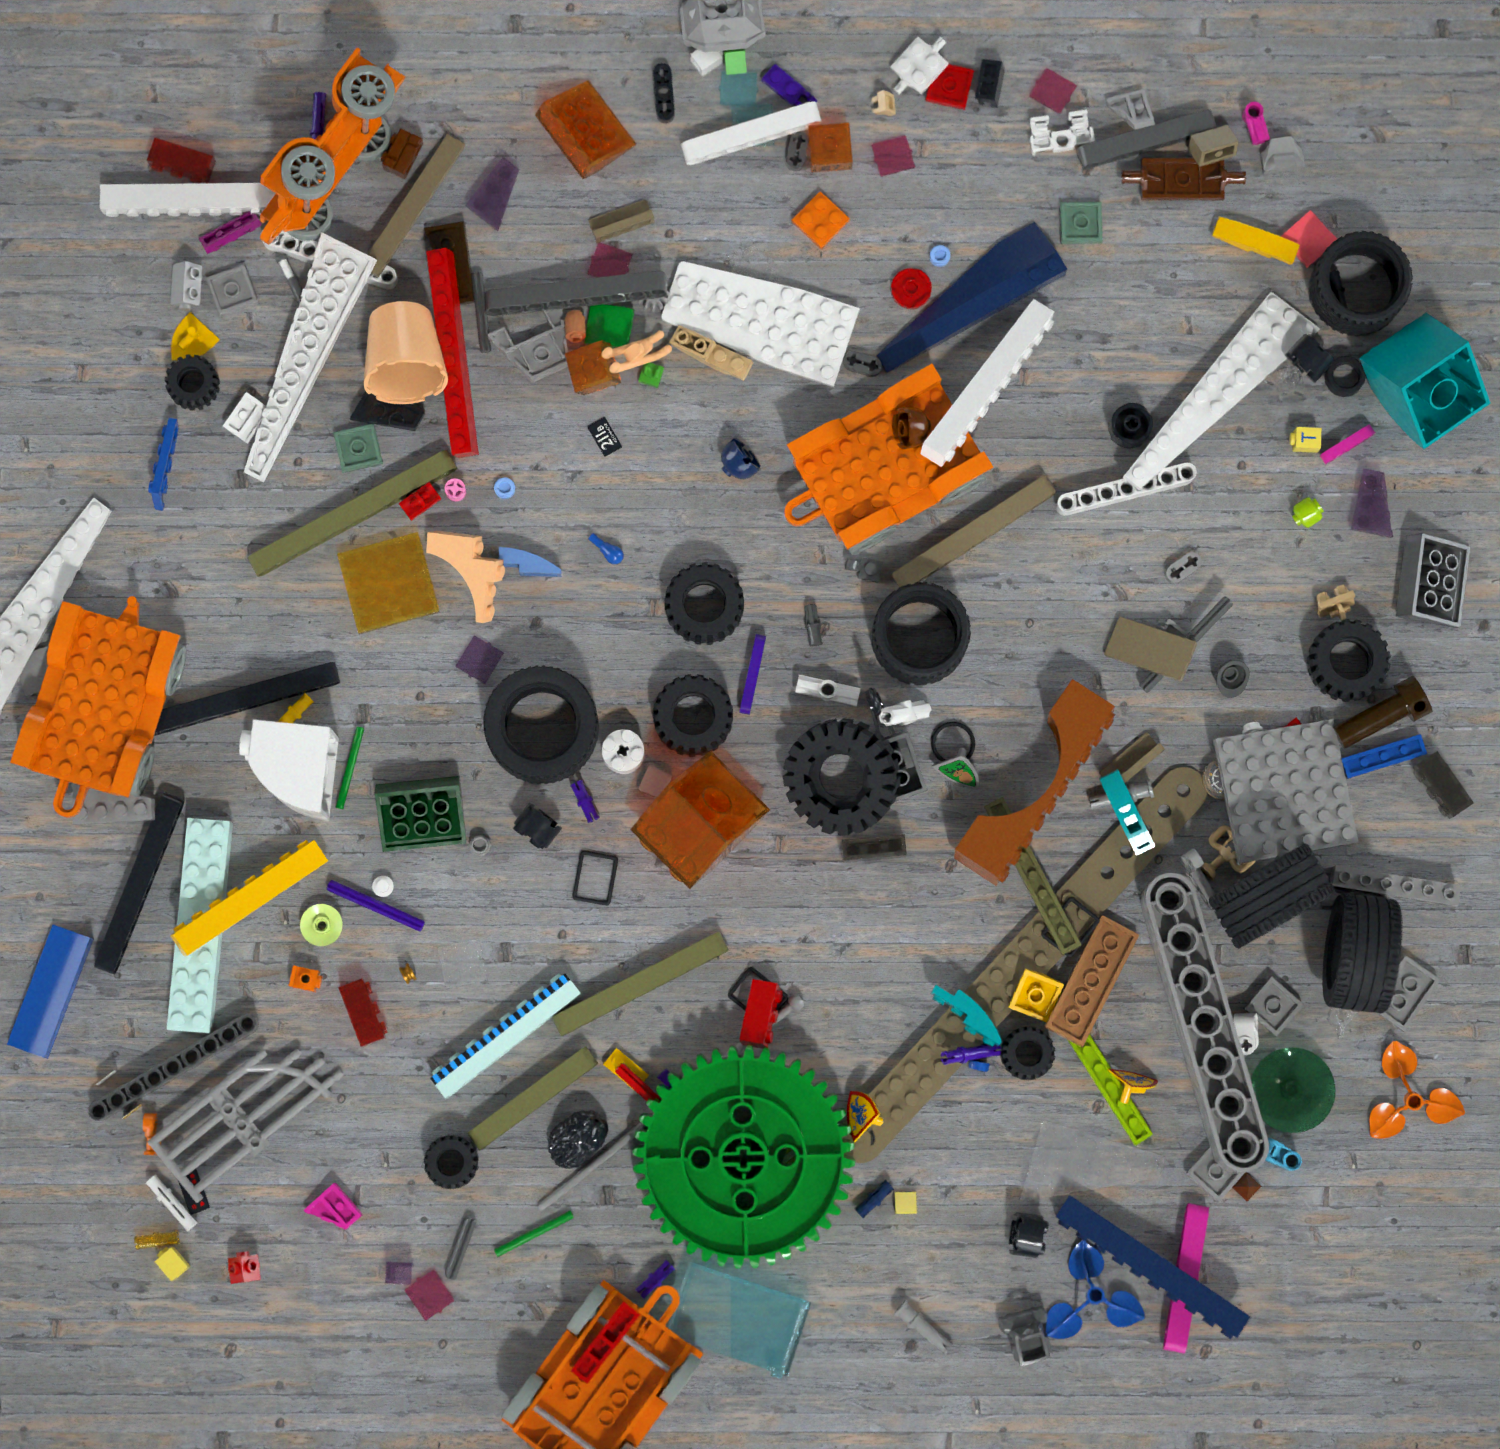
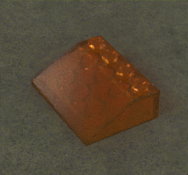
M589 80L544 101L535 114L536 118L582 179L599 172L636 146L635 141Z

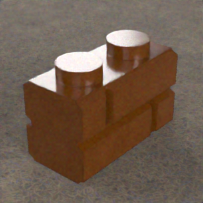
M401 128L398 133L392 135L390 140L392 145L389 151H384L381 162H383L382 167L385 171L406 179L424 143L421 137Z

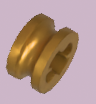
M406 963L404 968L399 967L407 984L410 983V980H417L409 963Z

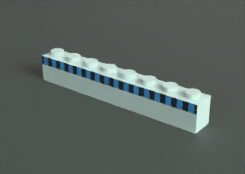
M559 973L550 980L552 984L547 988L540 987L533 993L535 997L529 1002L526 999L516 1006L518 1010L515 1013L504 1015L499 1020L501 1023L497 1027L490 1026L482 1033L484 1037L479 1041L476 1039L472 1040L465 1046L467 1048L466 1051L462 1054L457 1052L448 1059L450 1061L445 1067L440 1065L432 1072L434 1076L430 1079L445 1099L451 1097L581 995L566 974L561 975Z

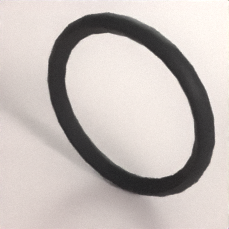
M947 722L939 726L931 740L932 751L936 758L941 762L946 760L940 756L936 749L935 742L939 732L949 726H958L963 728L971 739V748L966 755V758L969 760L974 753L976 745L972 731L960 722Z

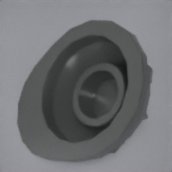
M1229 660L1220 665L1216 674V682L1221 694L1227 698L1239 696L1249 681V668L1240 660Z

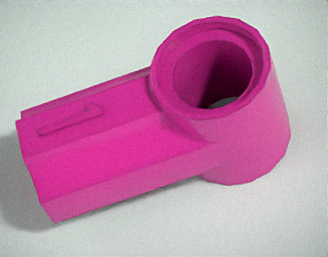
M1250 102L1242 112V118L1246 122L1252 145H1259L1270 140L1263 116V107L1258 102ZM1254 109L1257 112V117L1250 116L1248 110Z

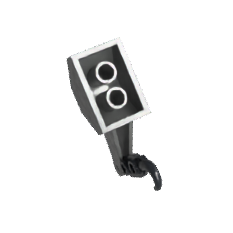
M869 688V690L865 691L866 698L871 709L875 730L880 733L876 713H880L884 707L876 689ZM892 725L887 726L891 735L884 737L881 742L884 745L888 743L894 750V753L891 754L892 760L897 759L900 768L896 772V776H900V787L896 789L898 795L895 802L928 791L908 731L904 730L895 733Z

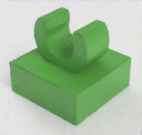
M653 363L643 364L638 382L658 388L664 367Z

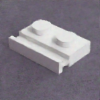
M245 392L222 427L248 444L261 425L262 414L266 406Z

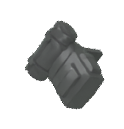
M1042 1305L999 1317V1328L1004 1334H1010L1013 1341L1011 1350L1015 1361L1020 1366L1034 1364L1050 1358V1352H1052L1050 1339L1047 1334H1044L1042 1325L1047 1322V1312Z

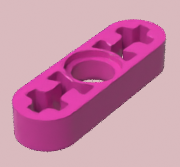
M1369 424L1322 453L1320 457L1326 465L1369 439L1376 432Z

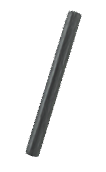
M1226 596L1223 597L1184 638L1198 642L1233 606L1232 601ZM1151 672L1139 686L1148 693L1164 676Z

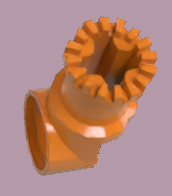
M144 1113L143 1132H145V1137L147 1138L144 1155H157L147 1143L149 1139L156 1135L157 1113Z

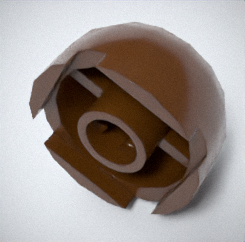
M897 408L898 414L893 415L892 427L894 438H899L900 441L898 446L901 449L920 446L926 440L931 429L930 421L918 408Z

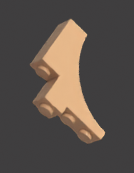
M444 531L428 532L426 553L444 559L462 575L474 600L476 622L485 623L492 621L495 613L493 597L496 594L494 582L502 581L505 574L504 560L481 557L483 552L482 536Z

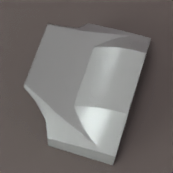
M1292 136L1270 139L1266 150L1260 154L1263 174L1302 170L1305 168L1302 148L1296 144Z

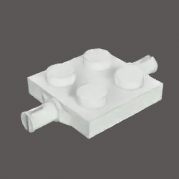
M917 37L893 63L891 69L901 79L896 87L893 88L897 94L900 95L907 86L914 88L922 94L947 67L948 62L938 52L946 44L945 40L939 37L931 46Z

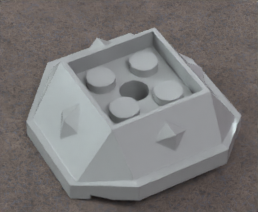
M686 0L680 8L683 43L697 50L714 52L744 49L753 45L758 39L761 40L765 37L760 0Z

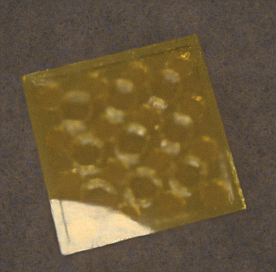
M418 532L337 554L358 634L440 613Z

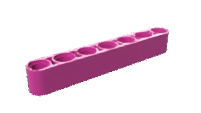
M1187 1203L1176 1267L1198 1281L1209 1207ZM1170 1299L1163 1350L1185 1354L1192 1313L1184 1308L1186 1304L1179 1299L1177 1302Z

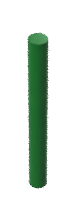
M356 727L335 806L337 809H344L364 733V728Z
M568 1211L494 1249L497 1257L573 1219L574 1216L571 1211Z

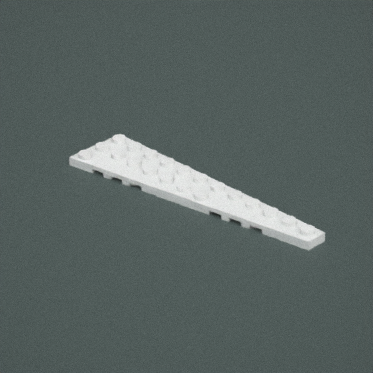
M95 498L87 505L0 617V715L17 681L19 682V677L30 656L42 640L63 601L65 593L71 587L76 573L83 565L87 553L91 550L95 539L100 534L111 513L110 509Z

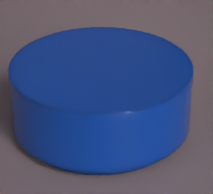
M969 1060V1068L984 1072L989 1071L990 1063Z

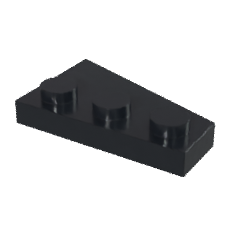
M365 391L350 420L416 431L425 416V411L412 404L382 402L377 400L376 395L368 394Z

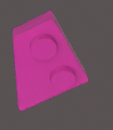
M336 1182L304 1209L305 1213L320 1217L322 1220L334 1223L345 1230L363 1215Z

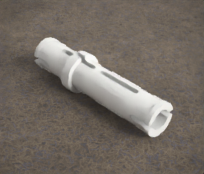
M156 1174L146 1182V1185L158 1197L157 1200L163 1202L187 1232L198 1223L171 1193V1188H167ZM158 1187H159V1188L163 1191V1193L170 1199V1202H169L168 1199L161 1193V1191L158 1189ZM173 1204H174V1205L177 1207V1209L183 1214V1216L185 1217V1219H184V1218L180 1215V1213L174 1208Z

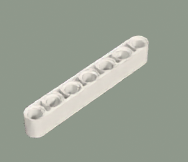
M808 102L687 140L681 144L686 164L693 165L821 124L822 120L816 102Z
M282 231L271 244L268 245L265 242L263 244L271 251L286 254L289 257L313 264L315 252L312 255H306L305 251L308 248H314L316 251L318 242L298 240L287 232ZM293 241L296 243L293 248H286L288 242ZM386 266L379 278L370 274L366 283L390 290L396 287L398 278L395 270L390 266ZM385 275H393L391 281H383Z
M1182 463L1163 468L1160 473L1149 481L1151 488L1146 489L1143 487L1138 490L1125 479H1120L1065 493L1059 497L1056 503V510L1060 515L1068 516L1190 484L1195 478L1197 471L1193 464ZM1181 470H1188L1191 473V477L1184 478L1181 475ZM1168 475L1171 478V482L1164 483L1161 480V476ZM1128 485L1131 488V493H1123L1121 486ZM1108 490L1111 493V498H1103L1101 491ZM1081 496H1089L1091 498V503H1083L1081 501ZM1061 501H1069L1071 508L1064 509L1061 506Z

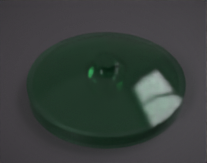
M1295 1047L1276 1050L1265 1056L1258 1063L1251 1076V1083L1262 1121L1278 1131L1300 1133L1315 1128L1325 1120L1333 1107L1336 1087L1332 1072L1319 1056L1308 1050Z

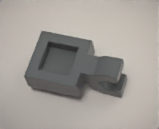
M865 557L862 558L861 563L848 559L845 570L859 572L858 579L878 583L883 562Z

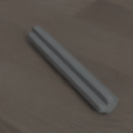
M482 272L472 273L479 346L481 353L491 352V343L487 337L489 325L488 315L485 313L484 279Z

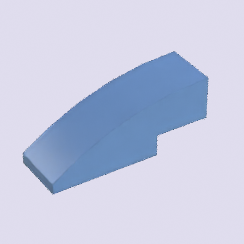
M499 547V559L504 560V567L519 568L520 576L562 577L560 568L538 555L514 548Z

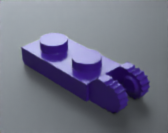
M776 64L762 78L764 84L792 107L803 104L798 101L801 97L808 102L817 103L814 96Z

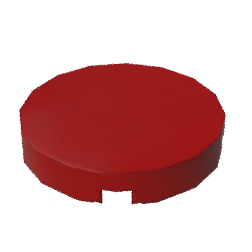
M906 268L898 272L891 284V295L894 301L906 309H918L924 306L932 292V284L928 275L919 269Z

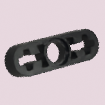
M659 63L653 69L656 116L661 123H670L675 117L672 72L669 65ZM661 69H664V72L667 73L665 74V83H661V76L657 74L660 73ZM666 88L669 90L670 95L667 98H661L658 95V91ZM666 103L667 111L671 112L668 114V117L660 114L663 112V104Z

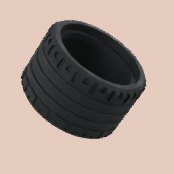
M1355 231L1333 241L1315 265L1309 281V297L1312 300V307L1315 313L1320 316L1319 319L1325 325L1332 327V330L1338 331L1341 334L1346 333L1349 336H1360L1362 334L1366 336L1386 327L1407 302L1413 285L1411 283L1413 280L1412 267H1410V261L1407 259L1405 252L1403 253L1402 248L1395 241H1391L1389 237H1385L1380 233L1376 234L1373 231ZM1353 255L1365 256L1376 261L1383 267L1390 279L1391 298L1388 305L1375 312L1367 313L1356 312L1345 307L1334 296L1330 287L1329 274L1332 264L1341 258Z
M915 582L913 585L911 583L899 587L898 590H894L881 603L874 619L871 643L877 661L891 677H896L898 681L906 684L927 685V683L933 684L943 680L944 677H948L959 666L969 645L971 625L965 607L960 600L956 599L957 596L951 593V591L945 590L942 586L934 583ZM911 603H928L936 606L946 614L951 621L955 635L954 647L948 656L933 665L918 666L903 661L894 653L887 640L886 627L890 617L901 607Z

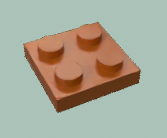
M821 191L792 219V223L821 250L850 221V218Z

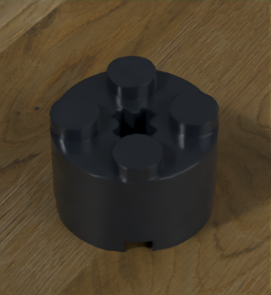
M1304 334L1285 354V357L1292 363H1295L1293 366L1301 374L1306 372V376L1316 383L1334 363L1335 359L1326 349L1323 350L1316 340Z
M1138 403L1122 405L1114 412L1109 422L1111 440L1120 447L1127 449L1140 447L1147 440L1153 428L1152 417L1147 409ZM1129 422L1132 423L1133 429H1130V428H1129V426H1128V423H1129Z
M529 802L514 821L515 826L513 829L522 836H529L531 838L529 842L538 849L548 848L562 830V827L558 826V823L541 809L537 811L534 808L535 805Z
M1015 1212L1014 1215L1018 1217L1017 1220H1012L1009 1244L1013 1245V1250L1009 1249V1253L1011 1255L1038 1258L1039 1255H1044L1045 1242H1043L1044 1234H1047L1048 1221H1044L1042 1215Z

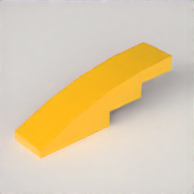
M1218 217L1212 233L1213 237L1247 252L1253 251L1267 258L1273 257L1289 265L1294 263L1300 244L1278 235L1223 217Z

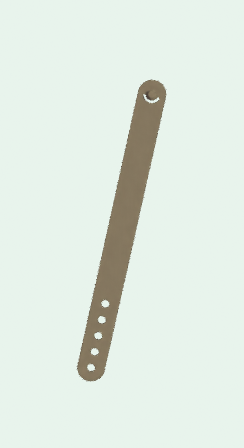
M1179 767L1168 772L1152 789L1154 798L1145 797L1136 806L1145 825L1149 826L1152 830L1151 838L1155 847L1136 855L1120 824L1056 892L1055 895L1061 907L1069 897H1073L1099 917L1203 805L1207 792L1202 783V776L1197 771L1187 767ZM1184 784L1189 787L1190 793L1187 797H1180L1178 795L1177 788L1179 785ZM1161 805H1167L1170 808L1171 814L1169 817L1163 818L1158 814V808ZM1129 846L1133 851L1132 857L1129 859L1123 858L1120 855L1121 847ZM1108 866L1113 869L1114 875L1111 879H1104L1101 876V869ZM1072 901L1064 910L1078 939L1095 922V919ZM1039 912L964 991L985 1011L995 1028L1013 1010L1008 1006L1024 970L1029 969L1046 975L1062 957L1060 950L1042 937L1041 933L1045 929L1046 924ZM1048 930L1046 935L1050 937L1052 940H1054L1050 931ZM950 1007L872 1090L868 1096L876 1104L880 1112L879 1117L883 1118L881 1126L874 1124L869 1126L875 1135L874 1145L870 1144L871 1136L866 1130L854 1142L855 1148L845 1152L844 1155L853 1157L855 1163H866L875 1159L962 1065L959 1062L944 1065L941 1059L948 1057H941L942 1051L956 1050L962 1046L965 1048L975 1047L983 1043L982 1039L984 1037L978 1033L972 1035L964 1029L965 1025L962 1022L966 1017L965 1015L961 1017L951 1011L952 1007ZM850 1133L842 1137V1139L853 1141Z

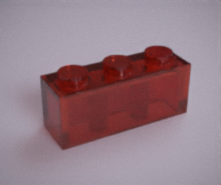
M155 137L147 157V162L152 170L161 173L164 170L170 172L171 176L182 179L183 176L189 178L195 184L209 183L216 163L212 155Z
M361 978L338 987L360 1047L364 1048L387 1039L385 1034L388 1033L385 1022H380L377 1015L381 1012L377 1001L373 1002L370 994L373 993L369 981L365 982Z

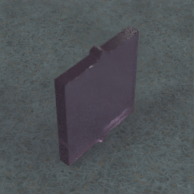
M474 635L455 667L467 673L469 678L473 677L486 684L504 653L493 647L490 642L486 643Z

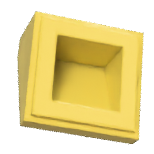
M895 1192V1214H917L916 1192Z

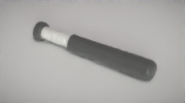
M281 254L275 260L277 264L281 265L298 305H300L303 288L287 262V255Z

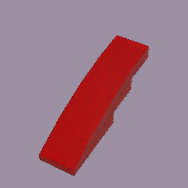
M623 1301L570 1371L588 1384L641 1314Z

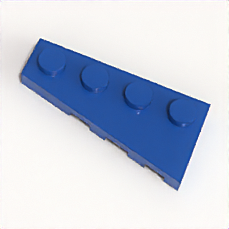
M168 418L167 425L163 426L162 437L164 439L163 443H159L157 451L159 460L154 463L153 474L155 476L153 481L150 480L148 492L152 495L155 510L160 511L164 510L165 505L162 501V493L167 494L168 489L166 473H171L172 457L169 456L170 454L174 455L179 431L177 419Z

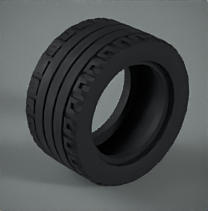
M536 665L535 667L529 666L526 669L522 668L501 680L502 682L497 685L495 690L492 691V695L488 698L483 717L485 739L499 765L517 779L537 784L560 782L581 770V767L586 764L594 752L599 733L596 707L589 691L577 678L573 677L572 674H568L567 671L544 665L542 667ZM536 693H550L559 696L571 706L576 715V730L571 742L558 754L546 758L530 757L519 752L511 744L507 735V721L514 706L523 698Z
M1302 844L1209 898L1211 908L1215 909V915L1218 919H1221L1222 927L1226 928L1225 932L1229 938L1232 937L1231 941L1236 948L1239 949L1335 893V888L1331 882H1328V876L1326 873H1323L1324 870L1320 863L1317 864L1318 860L1314 854H1311L1312 850L1308 844Z
M1341 893L1336 897L1329 918L1323 957L1322 989L1324 1002L1328 1007L1370 1013H1384L1389 1008L1398 978L1402 947V912L1400 904L1395 899Z

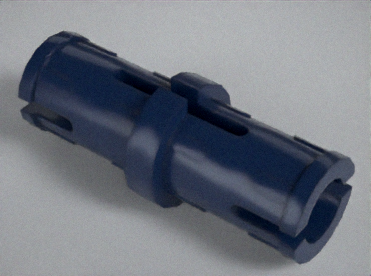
M884 1180L872 1193L869 1192L867 1194L868 1196L854 1208L855 1211L864 1219L872 1209L881 1205V1201L894 1188Z

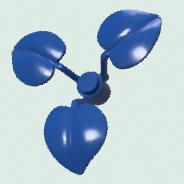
M1083 1240L1079 1242L1071 1252L1068 1268L1074 1279L1082 1280L1086 1278L1090 1285V1289L1086 1292V1301L1074 1311L1066 1303H1058L1052 1306L1047 1314L1046 1334L1055 1339H1066L1076 1335L1082 1327V1319L1076 1314L1088 1304L1098 1305L1101 1302L1109 1305L1106 1316L1110 1323L1116 1327L1124 1328L1144 1320V1310L1132 1294L1126 1291H1116L1112 1294L1110 1302L1105 1298L1104 1291L1100 1287H1095L1090 1277H1097L1102 1273L1104 1269L1103 1257L1098 1250Z

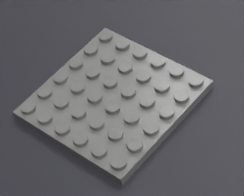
M1334 719L1213 740L1238 864L1281 857L1304 843L1308 844L1312 851L1358 843L1338 738L1333 729L1335 726Z

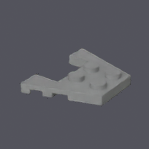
M562 309L543 311L551 330L517 345H513L505 327L489 333L487 337L532 383L570 366Z

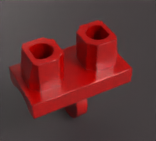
M428 482L401 501L399 505L412 521L442 499L430 482Z

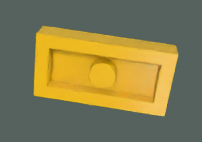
M617 1048L603 1064L622 1081L624 1080L615 1073L616 1068L621 1063L629 1067L643 1081L649 1076V1074Z

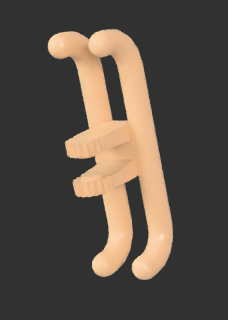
M659 330L652 336L613 349L606 347L601 355L603 358L609 359L624 354L627 359L626 362L619 363L615 361L609 367L611 373H619L656 361L672 351V347L666 345L654 353L647 354L653 349V344L664 337V332Z

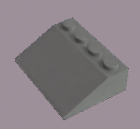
M1424 533L1406 535L1396 617L1416 622L1461 628L1471 546Z

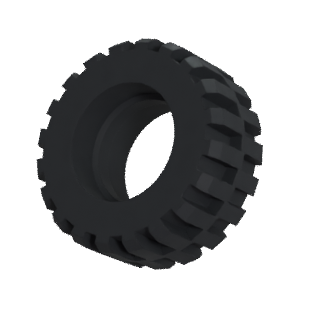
M702 562V565L691 564L689 568L681 569L679 574L671 579V583L666 589L665 613L674 632L677 635H681L684 640L688 642L693 641L697 645H701V643L712 645L713 642L725 640V637L732 635L735 628L739 626L744 612L743 590L738 584L737 578L733 577L726 568L722 569L717 564L708 565V562ZM701 585L716 588L724 599V609L721 615L716 620L707 623L693 620L685 609L687 594L691 589Z
M1346 619L1341 622L1332 623L1316 636L1308 650L1307 664L1310 667L1308 669L1309 676H1313L1314 680L1312 682L1315 686L1318 685L1321 688V693L1331 695L1330 698L1334 700L1342 699V702L1357 701L1373 693L1385 681L1387 671L1390 670L1391 664L1388 661L1391 658V654L1386 649L1388 646L1387 641H1382L1380 638L1382 634L1378 630L1376 632L1372 630V625L1368 623L1366 625L1361 624L1362 621L1356 619L1354 621ZM1351 642L1358 645L1364 651L1367 658V669L1361 677L1349 680L1339 676L1333 670L1330 663V653L1337 644Z
M688 674L682 678L677 677L673 679V682L667 683L663 687L664 689L662 692H659L656 703H654L653 720L655 730L660 740L666 744V747L676 751L677 754L689 755V757L707 755L708 752L718 749V746L723 744L728 734H730L733 722L731 699L724 691V688L715 683V680L704 678V675L699 674L697 676ZM690 696L706 700L713 711L711 725L706 731L697 735H689L678 729L673 719L676 705L682 699Z

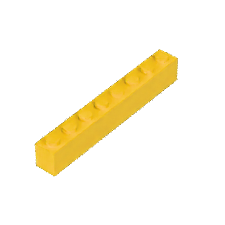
M308 840L303 841L296 846L298 850L293 854L288 851L279 857L281 862L275 866L270 863L261 869L263 874L257 878L255 875H252L244 881L245 886L240 889L237 886L226 893L227 898L222 901L219 898L208 905L210 907L209 910L204 913L200 910L191 916V922L186 925L182 922L173 928L174 933L170 936L183 956H188L328 862L315 840L310 842Z

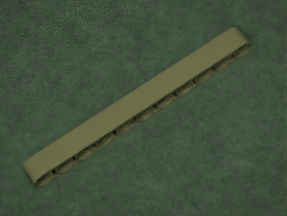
M443 450L256 551L247 559L257 577H261L404 500L428 482L433 484L457 470V466L448 450Z

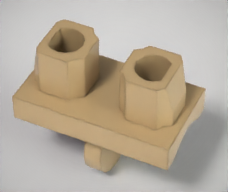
M1344 584L1334 589L1336 597L1331 599L1327 592L1316 595L1317 613L1320 618L1330 614L1331 618L1338 616L1341 621L1345 620V613L1350 612V606L1355 605L1354 591H1349Z

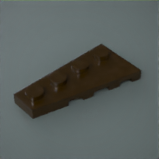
M461 221L424 228L432 250L447 248L454 252L460 305L475 303L465 222Z

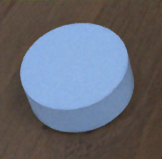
M943 245L933 247L930 252L931 263L937 267L947 265L950 260L949 249Z
M503 477L496 481L494 491L499 498L509 499L515 493V485L511 479Z

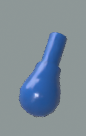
M594 533L590 535L588 540L600 549V552L609 563L613 565L621 563L624 558L621 548L604 542Z

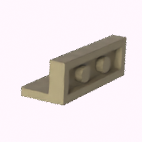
M646 200L589 220L596 243L655 223L654 215Z
M1145 733L1100 771V775L1103 777L1115 770H1119L1126 783L1162 753L1165 748L1160 743L1156 744L1150 735Z

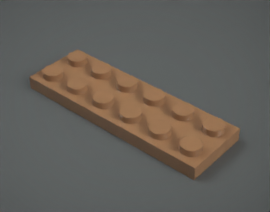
M1103 915L1100 916V922L1093 930L1045 1025L1046 1029L1080 1047L1084 1046L1139 937V934Z

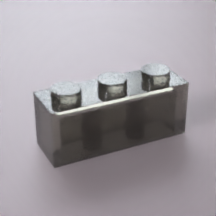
M1438 751L1413 767L1415 777L1419 782L1425 784L1427 794L1440 805L1438 809L1444 817L1447 816L1451 819L1474 803Z
M905 834L842 839V863L905 858L907 856Z

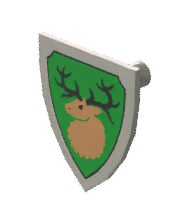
M964 748L958 749L956 757L931 766L943 777L956 784L979 789V774L972 763L965 757L967 751Z

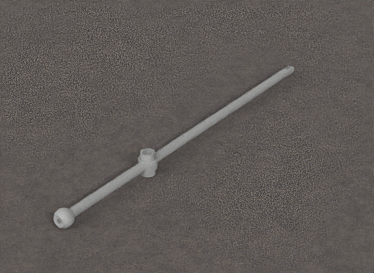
M798 994L792 995L788 1000V1004L778 1011L777 1021L773 1023L772 1027L793 1010L799 1011L804 1007L805 1002ZM741 1042L736 1045L738 1054L746 1049V1046L742 1045ZM712 1056L707 1059L708 1062L712 1061ZM642 1122L636 1125L540 1202L538 1209L543 1211L634 1139L636 1130L646 1129L647 1126Z

